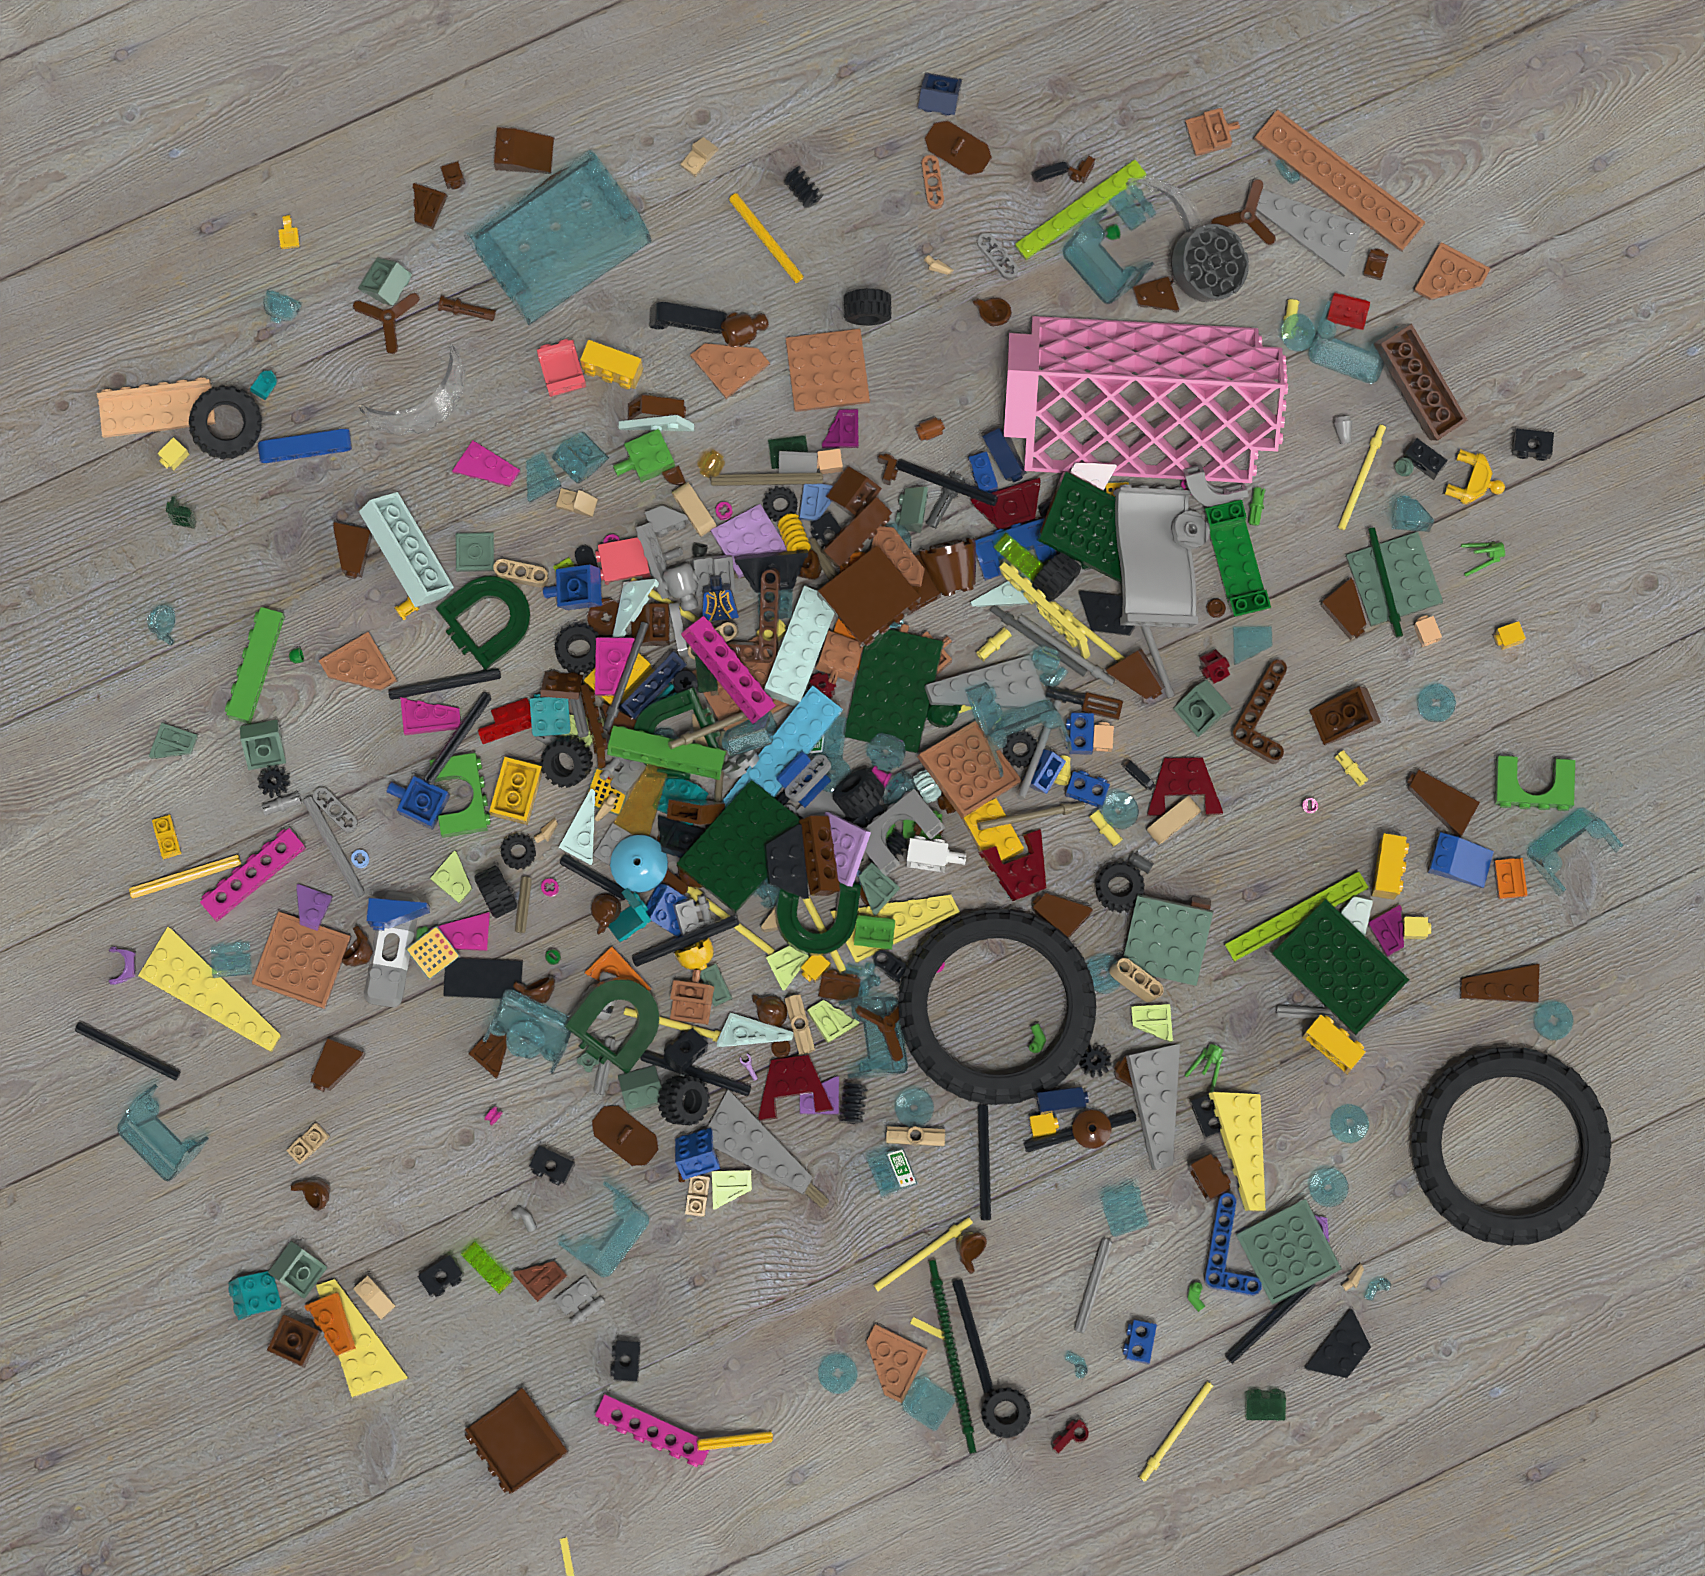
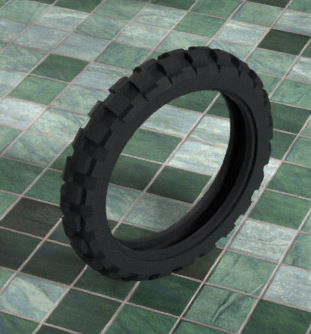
M985 908L984 910L961 914L952 920H948L928 935L912 955L901 982L898 1005L901 1031L905 1043L922 1071L947 1092L949 1091L968 1101L988 1105L1020 1103L1036 1098L1037 1093L1047 1092L1061 1083L1080 1062V1057H1083L1094 1030L1097 1008L1096 993L1090 970L1083 956L1068 937L1058 928L1056 929L1049 924L1048 921L1036 915L1033 916L1024 913V911L999 908ZM994 938L1018 941L1041 953L1057 971L1067 998L1065 1027L1054 1048L1035 1065L1016 1073L1003 1075L985 1074L971 1070L949 1056L941 1047L932 1031L927 1010V1000L932 980L947 958L970 943Z
M1512 1046L1485 1049L1473 1053L1444 1071L1430 1086L1418 1107L1411 1141L1412 1160L1419 1184L1436 1211L1455 1228L1473 1236V1238L1508 1246L1538 1243L1563 1233L1577 1223L1590 1210L1605 1185L1604 1183L1609 1173L1612 1147L1611 1133H1609L1608 1120L1604 1109L1601 1107L1597 1095L1581 1078L1582 1076L1574 1069L1562 1063L1561 1060L1549 1054L1546 1055L1537 1050L1524 1047L1515 1048ZM1499 1077H1517L1536 1082L1559 1097L1575 1120L1581 1147L1576 1175L1562 1197L1541 1211L1514 1216L1488 1211L1463 1195L1447 1171L1442 1153V1133L1446 1118L1456 1100L1468 1089L1483 1081Z

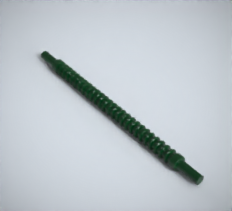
M936 1260L928 1261L932 1277L930 1283L931 1287L934 1288L932 1291L935 1293L934 1298L937 1299L935 1304L938 1305L936 1309L939 1310L937 1314L940 1315L938 1320H941L939 1325L942 1326L941 1331L944 1332L942 1337L945 1338L943 1340L946 1343L944 1347L947 1348L945 1353H948L946 1358L949 1359L948 1364L951 1366L949 1367V1370L952 1371L950 1375L953 1376L951 1381H954L952 1386H955L953 1391L956 1392L955 1397L958 1399L956 1403L959 1404L957 1408L960 1409L958 1414H961L959 1419L962 1420V1434L966 1437L969 1454L977 1453L973 1437L974 1427L971 1426L972 1421L969 1419L971 1415L968 1414L970 1410L967 1409L969 1404H966L968 1399L965 1398V1395L967 1394L964 1393L965 1387L962 1386L964 1384L961 1381L963 1377L960 1376L962 1371H959L961 1366L958 1365V1354L955 1353L957 1351L954 1348L956 1343H953L955 1338H952L954 1333L951 1332L952 1327L949 1325L951 1324V1321L948 1320L950 1316L947 1315L949 1310H946L948 1305H945L947 1300L944 1299L945 1294L942 1292L944 1288L941 1287L943 1286V1281L939 1277Z

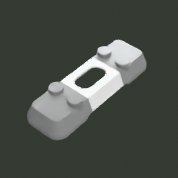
M388 891L382 897V899L420 902L418 897L413 894ZM418 918L390 929L385 928V931L375 932L372 948L373 954L370 959L364 990V998L368 1003L391 1008L401 1004L410 954L406 949L413 943ZM389 933H395L400 938L397 957L394 961H386L382 958L384 940Z

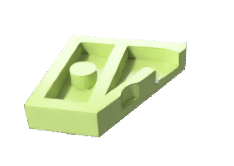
M1170 1004L1131 1007L1132 1027L1165 1041L1173 1042Z

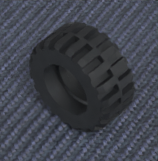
M220 385L219 387L208 389L205 393L203 392L194 402L189 416V431L194 443L200 447L202 452H206L213 458L233 459L244 455L255 445L262 428V415H260L259 406L256 405L254 398L246 394V391L239 390L235 386L226 387L225 385ZM230 405L241 413L243 428L238 436L230 440H221L212 435L208 429L207 419L209 413L215 407Z

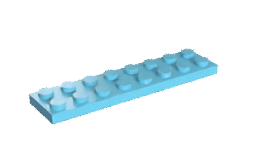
M812 686L759 753L757 764L753 768L749 766L746 773L741 776L724 798L722 803H725V809L751 780L775 798L783 788L776 780L781 771L802 751L808 756L843 709L815 686Z

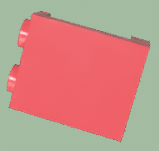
M564 339L556 345L546 344L537 350L550 397L586 387L573 340Z
M638 537L598 545L599 551H595L597 563L601 562L602 569H600L601 581L605 580V585H609V582L643 576V578L650 577L648 562Z

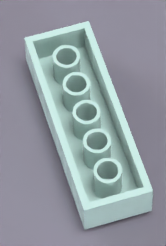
M395 492L369 500L359 513L414 606L418 607L443 599L454 587L399 493Z
M806 586L803 587L764 688L765 693L771 698L794 707L801 702L834 616V612L827 603L821 601L817 596L818 591Z

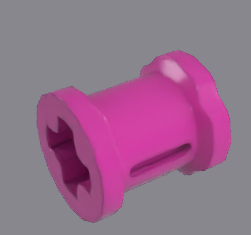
M875 765L872 772L883 784L884 788H886L892 773L887 774Z

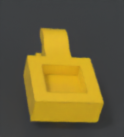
M290 215L283 216L284 229L278 230L281 250L299 248L298 228H292Z

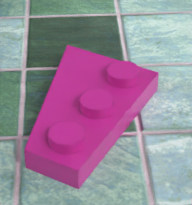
M472 440L452 470V473L511 487L520 470Z
M596 638L595 696H615L635 638Z
M400 697L404 735L455 730L461 724L459 708L427 704L423 701H411Z
M490 912L437 926L455 950L488 951Z

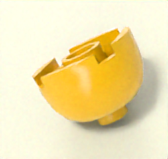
M706 938L684 947L683 950L674 951V954L680 965L684 968L701 971L708 967L707 963L712 960L714 948L710 938Z

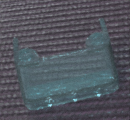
M1104 209L1088 217L1064 246L1063 256L1104 303L1111 304L1139 283L1153 267L1154 263L1150 262L1140 268L1129 266L1125 270L1118 265L1100 244L1104 240L1105 232L1099 222L1108 212L1107 209Z
M1328 301L1308 352L1309 360L1317 365L1365 383H1376L1380 378L1385 363L1375 348L1374 343L1370 351L1335 339L1336 326L1333 322L1325 319L1331 302Z
M1041 700L984 723L982 733L1000 777H1003L1004 774L996 751L1006 746V736L1039 723H1043L1048 729L1059 727L1068 751L1072 750L1071 740L1062 718L1051 701Z
M1585 808L1577 809L1532 843L1527 849V857L1558 896L1562 895L1566 890L1555 876V873L1562 867V859L1557 854L1559 850L1585 831L1595 839L1604 838L1615 853L1624 846L1603 820Z
M505 990L482 1041L486 1042L490 1033L495 1036H503L507 1031H510L541 1046L543 1057L553 1062L549 1071L553 1074L566 1050L572 1032L563 1026L569 1018L568 1016L516 991Z
M859 996L839 1001L840 1006H851L853 1017L857 1021L863 1022L868 1059L860 1062L859 1072L848 1074V1078L869 1079L906 1073L908 1062L900 1020L895 1024L894 1030L903 1053V1058L900 1061H894L891 1058L884 1035L880 1032L878 1026L859 1016L855 1011L857 1006H862L884 1018L899 1003L896 998Z
M155 1084L134 1099L119 1122L117 1130L119 1135L163 1180L171 1181L199 1155L209 1138L206 1136L198 1143L187 1139L182 1143L157 1118L159 1105L151 1098L158 1088Z
M605 1181L603 1186L617 1196L613 1203V1210L621 1219L601 1246L597 1249L591 1244H584L575 1252L561 1241L558 1243L563 1250L602 1278H607L613 1274L650 1222L647 1213Z

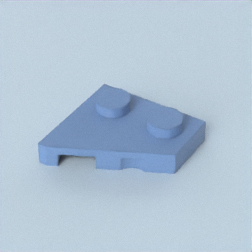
M803 484L799 519L812 522L820 519L832 502L826 495L833 486Z

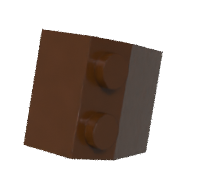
M497 127L494 154L495 170L551 174L554 137L519 129Z
M1360 686L1310 710L1323 745L1360 733L1381 723L1368 689Z

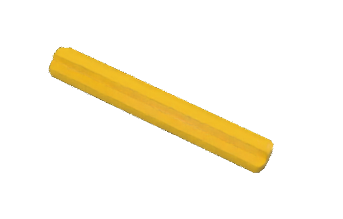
M769 1431L699 1439L697 1441V1448L701 1451L770 1443L773 1441V1435Z

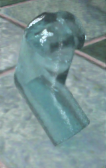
M1282 159L1276 162V167L1280 174L1290 184H1295V182L1300 180L1298 172L1291 173Z
M1060 667L1056 674L1043 673L1040 676V681L1045 686H1057L1068 674V671Z
M658 728L654 732V735H662L674 740L679 738L671 728Z
M866 963L865 968L848 964L846 973L859 977L872 976L875 973L876 967L871 963Z
M869 975L860 984L858 999L868 1000L869 989L880 985V977Z
M1386 1278L1371 1281L1364 1298L1373 1301L1377 1291H1387L1390 1289V1281Z
M1069 1351L1065 1360L1075 1365L1076 1377L1084 1378L1088 1374L1085 1359Z

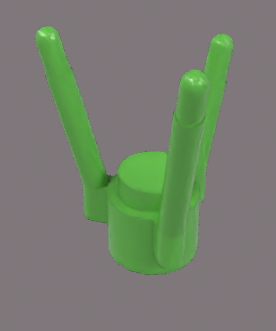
M1502 542L1461 544L1463 548L1487 547L1474 550L1473 552L1474 554L1487 552L1488 557L1492 558L1464 573V576L1473 574L1493 563L1500 562V558L1505 557V548Z
M1210 1044L1208 1049L1204 1048L1202 1054L1186 1072L1185 1077H1188L1205 1057L1207 1063L1202 1071L1203 1075L1206 1074L1211 1063H1216L1210 1093L1214 1092L1220 1065L1224 1058L1221 1056L1223 1049L1213 1044Z

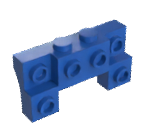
M1045 518L1024 525L1018 523L1011 526L1009 530L1004 531V529L993 532V535L975 540L976 556L984 581L1002 575L999 568V560L1033 549L1038 563L1050 560L1057 555L1055 549L1037 541Z

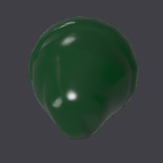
M931 705L928 708L927 719L935 727H948L955 722L963 705Z

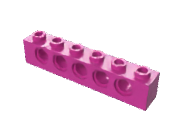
M705 616L681 633L682 637L752 724L776 706L772 698L765 693L760 683L753 678L748 668L741 663L736 653L729 648L724 638L717 633L712 623Z
M290 828L280 831L272 843L269 841L263 845L260 853L251 855L243 867L239 866L234 869L231 877L227 880H221L216 885L217 888L214 891H208L202 896L200 903L216 922L306 849ZM280 845L286 846L284 853H277V848ZM266 857L271 858V863L268 866L262 865V860ZM252 869L257 871L255 877H247L248 871ZM235 882H241L242 886L239 890H232V885ZM221 894L227 896L226 901L223 903L217 902V898Z
M604 1395L595 1414V1417L599 1418L598 1423L607 1427L609 1424L616 1426V1431L624 1435L629 1432L634 1435L633 1439L644 1443L647 1440L652 1443L651 1447L662 1451L664 1448L670 1451V1456L677 1459L684 1457L688 1459V1464L696 1468L698 1465H704L710 1450H698L697 1441L701 1438L607 1395ZM616 1410L621 1411L623 1414L620 1421L612 1419V1413ZM632 1419L640 1420L641 1425L638 1429L630 1428V1421ZM650 1427L658 1428V1435L654 1438L649 1437L647 1434ZM668 1435L676 1437V1443L673 1446H668L665 1443ZM687 1443L694 1445V1451L691 1454H686L683 1451V1447Z

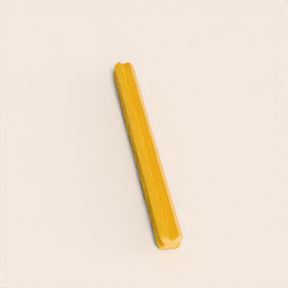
M737 193L731 195L729 201L793 281L799 283L803 279L802 273Z
M238 855L227 857L129 888V893L133 899L240 866L241 860Z

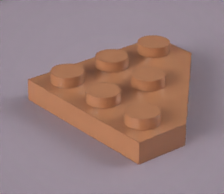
M1441 242L1414 292L1429 300H1434L1481 287L1491 268Z
M703 344L690 355L692 360L726 399L770 365V362L758 348Z
M879 526L876 529L878 533L873 538L871 550L878 545L911 586L921 587L924 567L894 527Z
M369 632L319 660L328 678L379 691L397 682Z
M875 1324L866 1342L884 1395L902 1404L928 1350Z

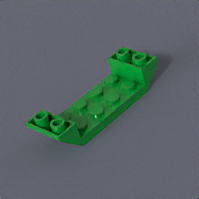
M1238 500L1205 508L1206 520L1210 529V540L1226 599L1233 616L1238 617L1271 609L1267 589L1264 590L1247 528V516L1243 501Z

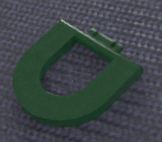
M488 576L475 579L463 586L436 608L451 627L446 630L447 635L455 633L450 637L459 650L465 646L466 648L461 651L465 656L471 652L484 670L489 669L516 648L525 638L530 626L531 614L525 595L515 584L500 577ZM483 599H499L509 608V622L505 629L479 648L456 619Z
M694 686L649 704L639 715L634 730H641L654 735L655 728L660 722L692 709L701 729L716 723L713 714L706 715L711 712L710 707L702 708ZM720 730L704 736L707 745H704L705 747L719 748L715 738L721 736ZM644 763L649 769H651L652 771H654V772H656V773H658V774H666V773L657 772L656 770H657L658 768H659V769H668V768L659 767V766H655V765H651V764H646V763Z
M839 882L840 891L838 893L834 924L829 931L822 934L810 933L800 925L797 917L799 896L779 888L775 919L783 939L792 948L807 955H825L839 949L848 941L854 931L861 884L853 883L851 887Z
M613 978L594 986L585 995L563 1026L582 1040L579 1044L581 1049L588 1045L585 1052L596 1060L602 1056L599 1060L601 1064L604 1065L609 1060L627 1074L655 1038L659 1026V1010L651 993L642 985L629 979ZM615 1000H626L636 1009L637 1023L618 1051L614 1053L586 1031L607 1004Z

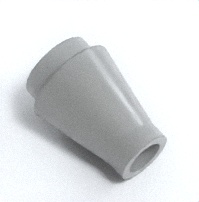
M1350 416L1335 418L1334 426L1340 439V444L1352 443V420H1350Z

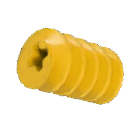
M797 514L783 516L778 521L777 526L787 551H809L811 545L806 537L799 516Z

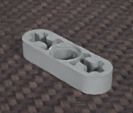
M981 234L977 242L981 252L1004 279H1015L1018 274L1016 263L991 234ZM983 239H985L986 241L990 240L989 245L992 248L990 253H988L990 248L986 244L982 245ZM995 252H1000L1003 255V259L995 261L992 255ZM1006 260H1007L1006 266H1007L1009 269L1014 268V269H1013V274H1011V273H1007V274H1006V267L1003 265Z
M678 602L670 603L669 609L679 657H688L687 643L681 635L684 632L679 604Z
M825 755L816 756L786 787V796L792 802L800 801L830 770L831 762ZM807 775H812V779L809 782H804Z
M318 788L314 791L313 799L315 803L344 832L352 833L357 829L358 822L356 818L326 788ZM319 793H326L325 797L330 802L328 805L322 799L318 801ZM332 806H340L341 812L338 815H332L330 813ZM343 815L348 821L353 820L351 828L349 826L344 827L346 824L340 819Z

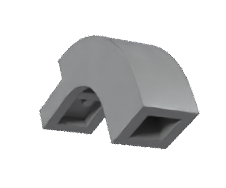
M1202 465L1183 469L1190 492L1196 500L1205 506L1213 507L1249 497L1245 483L1227 487H1215L1206 481Z

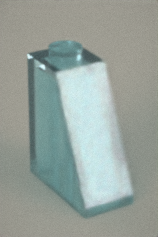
M771 711L754 724L747 720L725 731L722 746L724 750L728 751L729 756L773 743L777 724Z

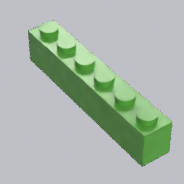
M261 607L260 611H257L255 614L254 630L251 629L249 632L248 640L250 642L248 648H244L242 655L244 661L237 670L236 675L239 677L237 683L232 685L231 694L233 695L231 701H228L225 707V712H227L226 715L229 719L251 725L285 619L284 614Z
M613 726L607 755L720 780L726 751L719 748L705 747L698 743H691L686 746L683 744L670 749L668 742L674 739L666 738L662 735L648 734L641 730H630L623 726Z

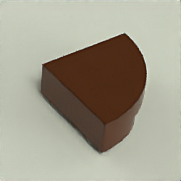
M679 466L661 472L663 478L670 484L682 486L686 483Z

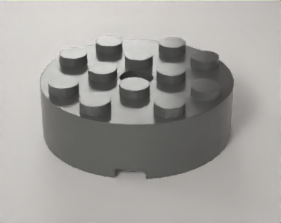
M1208 224L1186 232L1178 240L1172 257L1173 273L1180 288L1188 296L1201 302H1213L1237 293L1244 285L1249 270L1248 254L1244 251L1240 237L1230 228L1219 224Z

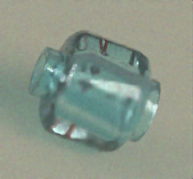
M1042 646L1039 651L1035 650L1032 661L1035 662V669L1048 674L1057 671L1061 660L1057 650Z

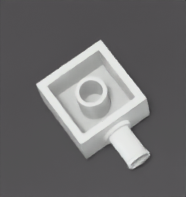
M915 836L914 839L910 838L907 868L945 873V866L948 863L965 865L967 853L950 851L948 844L941 839L926 841L925 837Z

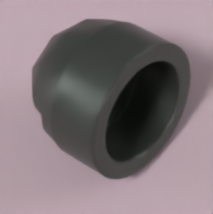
M693 543L692 554L697 557V554L700 557H704L708 546L702 543Z

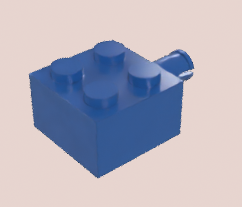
M583 565L556 569V586L544 587L543 595L546 599L557 597V607L565 610L602 606L600 568L593 565Z
M413 776L407 789L391 782L386 791L388 794L401 799L397 808L398 814L431 830L434 829L439 819L438 816L441 815L450 797L447 791L437 786L429 785L424 780Z

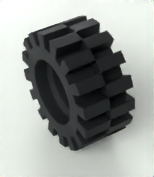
M783 486L781 488L775 487L774 490L770 489L763 500L764 511L769 519H773V522L779 521L787 514H796L798 508L797 497H795L794 492H791V489H785ZM776 499H785L788 507L784 511L775 510L773 503Z
M1014 732L1011 736L1007 737L1004 743V757L1012 766L1015 765L1017 768H1020V766H1023V768L1027 767V765H1030L1037 741L1033 739L1031 734L1028 735V732ZM1017 743L1026 744L1028 747L1027 754L1017 756L1013 752L1014 745Z
M515 833L513 836L509 835L507 839H504L500 852L506 865L512 869L519 870V868L525 869L526 866L531 865L532 861L534 862V857L536 856L535 846L528 836ZM518 844L526 849L525 855L519 859L511 855L512 847Z

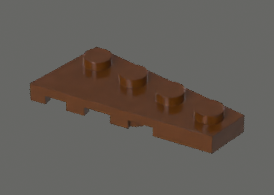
M588 684L581 685V698L586 719H589L588 727L590 736H592L594 754L597 753L598 769L606 766L605 750L608 749L606 738H602L601 735L604 733L602 722L598 723L597 720L599 718L598 707L593 705V702H595L594 692L589 690Z
M1540 964L1461 979L1460 999L1538 1003Z

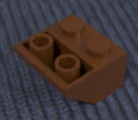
M847 466L826 497L850 516L854 517L873 497L878 495L882 488L868 477Z
M669 604L644 605L636 620L631 622L632 638L636 639L641 622L649 625L641 646H670Z

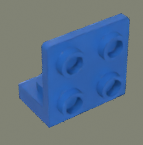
M802 751L781 771L776 780L786 789L811 760ZM825 774L798 803L806 808L831 782V779ZM807 775L804 782H809L812 779V775Z
M659 884L646 904L648 908L646 913L651 919L650 922H654L674 936L680 937L681 932L673 904L688 898L668 885Z
M711 1128L675 1139V1163L683 1180L720 1169V1163L713 1150V1131Z

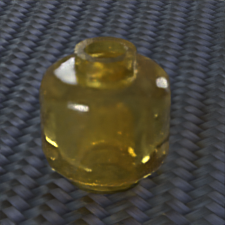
M713 449L705 451L697 463L698 468L701 469L699 473L707 478H710V476L717 477L725 465L724 456Z

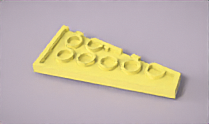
M1004 562L999 567L1001 574L1017 591H1023L1024 597L1031 605L1036 604L1040 615L1060 635L1065 634V639L1072 648L1077 646L1081 651V656L1085 659L1089 658L1091 655L1085 631L1080 626L1075 627L1072 624L1071 618L1065 613L1062 615L1058 611L1057 605L1052 601L1049 603L1045 599L1046 596L1039 589L1035 590L1032 587V583L1026 577L1022 578L1018 575L1019 571L1013 565L1009 566Z
M945 895L928 899L887 903L876 916L873 915L870 906L858 908L857 916L868 915L870 917L894 919L893 945L960 913L952 895ZM830 911L833 919L835 920L836 911ZM856 925L851 937L846 942L855 963L875 955L879 950H885L854 945Z
M1211 1092L1209 1096L1210 1099H1213L1216 1107L1214 1112L1216 1117H1219L1221 1123V1135L1228 1157L1232 1159L1234 1165L1232 1170L1234 1176L1237 1175L1240 1186L1238 1189L1245 1211H1266L1260 1094Z
M333 1279L316 1285L320 1299L338 1293L356 1349L338 1356L352 1398L409 1379L338 1282Z

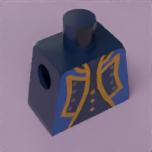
M719 575L711 576V586L703 587L702 617L705 616L709 621L738 618V609L730 584H722V579Z

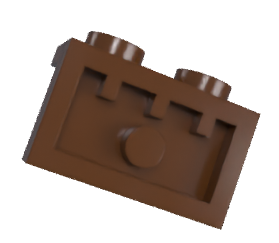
M827 970V973H822L819 998L857 1004L861 979H858L857 975L846 974V976L838 975L839 972Z

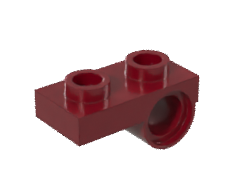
M1080 1419L1077 1422L1073 1420L1067 1426L1066 1430L1068 1432L1065 1436L1059 1435L1053 1442L1055 1447L1052 1450L1055 1453L1059 1454L1071 1440L1076 1443H1083L1087 1440L1089 1430ZM1081 1428L1085 1431L1083 1439L1075 1437L1074 1431Z

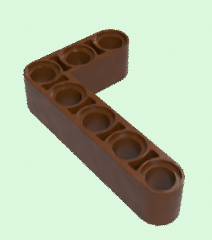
M776 568L766 569L761 577L759 643L734 641L726 643L735 650L737 658L741 662L770 663L777 656L780 573ZM773 573L776 580L774 582L768 581L766 574ZM766 592L774 593L775 600H767L765 597ZM772 611L774 613V619H767L765 617V612ZM771 630L774 637L772 639L766 638L764 631ZM745 648H751L754 651V656H747L744 652ZM764 649L772 650L773 656L770 658L766 657L763 653Z
M1275 660L1271 663L1232 733V740L1236 745L1272 764H1277L1281 761L1284 754L1283 747L1254 731L1286 674L1287 665L1282 660ZM1279 666L1283 672L1276 674L1273 671V667ZM1269 682L1274 688L1266 690L1264 683ZM1262 699L1264 705L1259 707L1254 703V700ZM1245 716H1254L1255 722H1247ZM1242 731L1246 734V738L1239 739L1236 733ZM1258 740L1262 742L1263 747L1255 748L1253 742ZM1277 750L1280 756L1274 758L1270 755V751Z

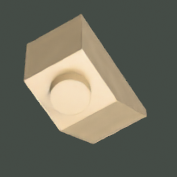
M369 1276L365 1277L353 1288L380 1319H383L396 1307Z

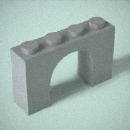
M915 789L906 792L902 799L897 803L891 804L886 812L876 816L870 825L863 828L871 832L865 852L885 876L900 865L886 844L887 832L893 824L901 820H912L920 826L930 840L946 828Z

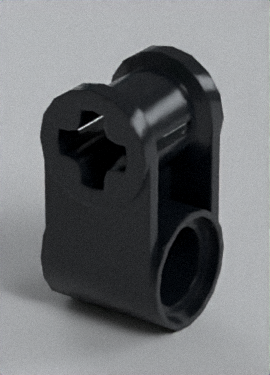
M885 950L877 951L873 957V964L876 968L897 984L901 982L900 978L905 973L907 967L904 962ZM879 955H884L887 958V963L879 964L876 959Z

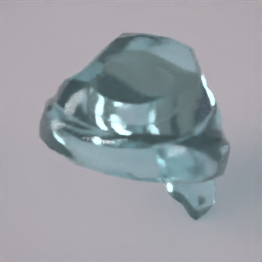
M159 605L151 611L147 618L148 629L156 634L159 640L173 645L174 640L169 634L175 625V613L170 606Z

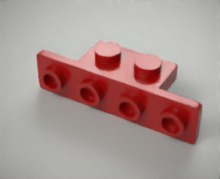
M524 698L491 710L495 724L478 729V734L482 744H486L532 728L528 699Z

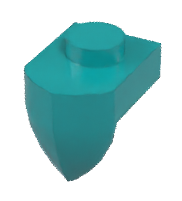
M272 370L262 371L251 386L250 392L266 401L277 384L274 372Z

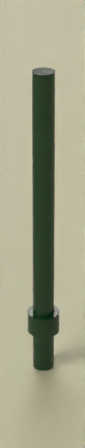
M1375 527L1369 528L1368 533L1390 616H1388L1389 621L1393 625L1396 638L1403 637L1400 625L1401 617L1396 610Z

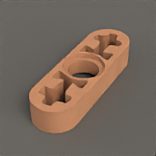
M927 155L922 160L927 204L932 209H939L944 204L939 161L934 155ZM928 161L934 164L933 173H930L929 166L926 165ZM930 178H936L938 184L932 187L928 185L927 181ZM935 191L937 199H941L938 200L937 204H934V201H931L933 200V192Z

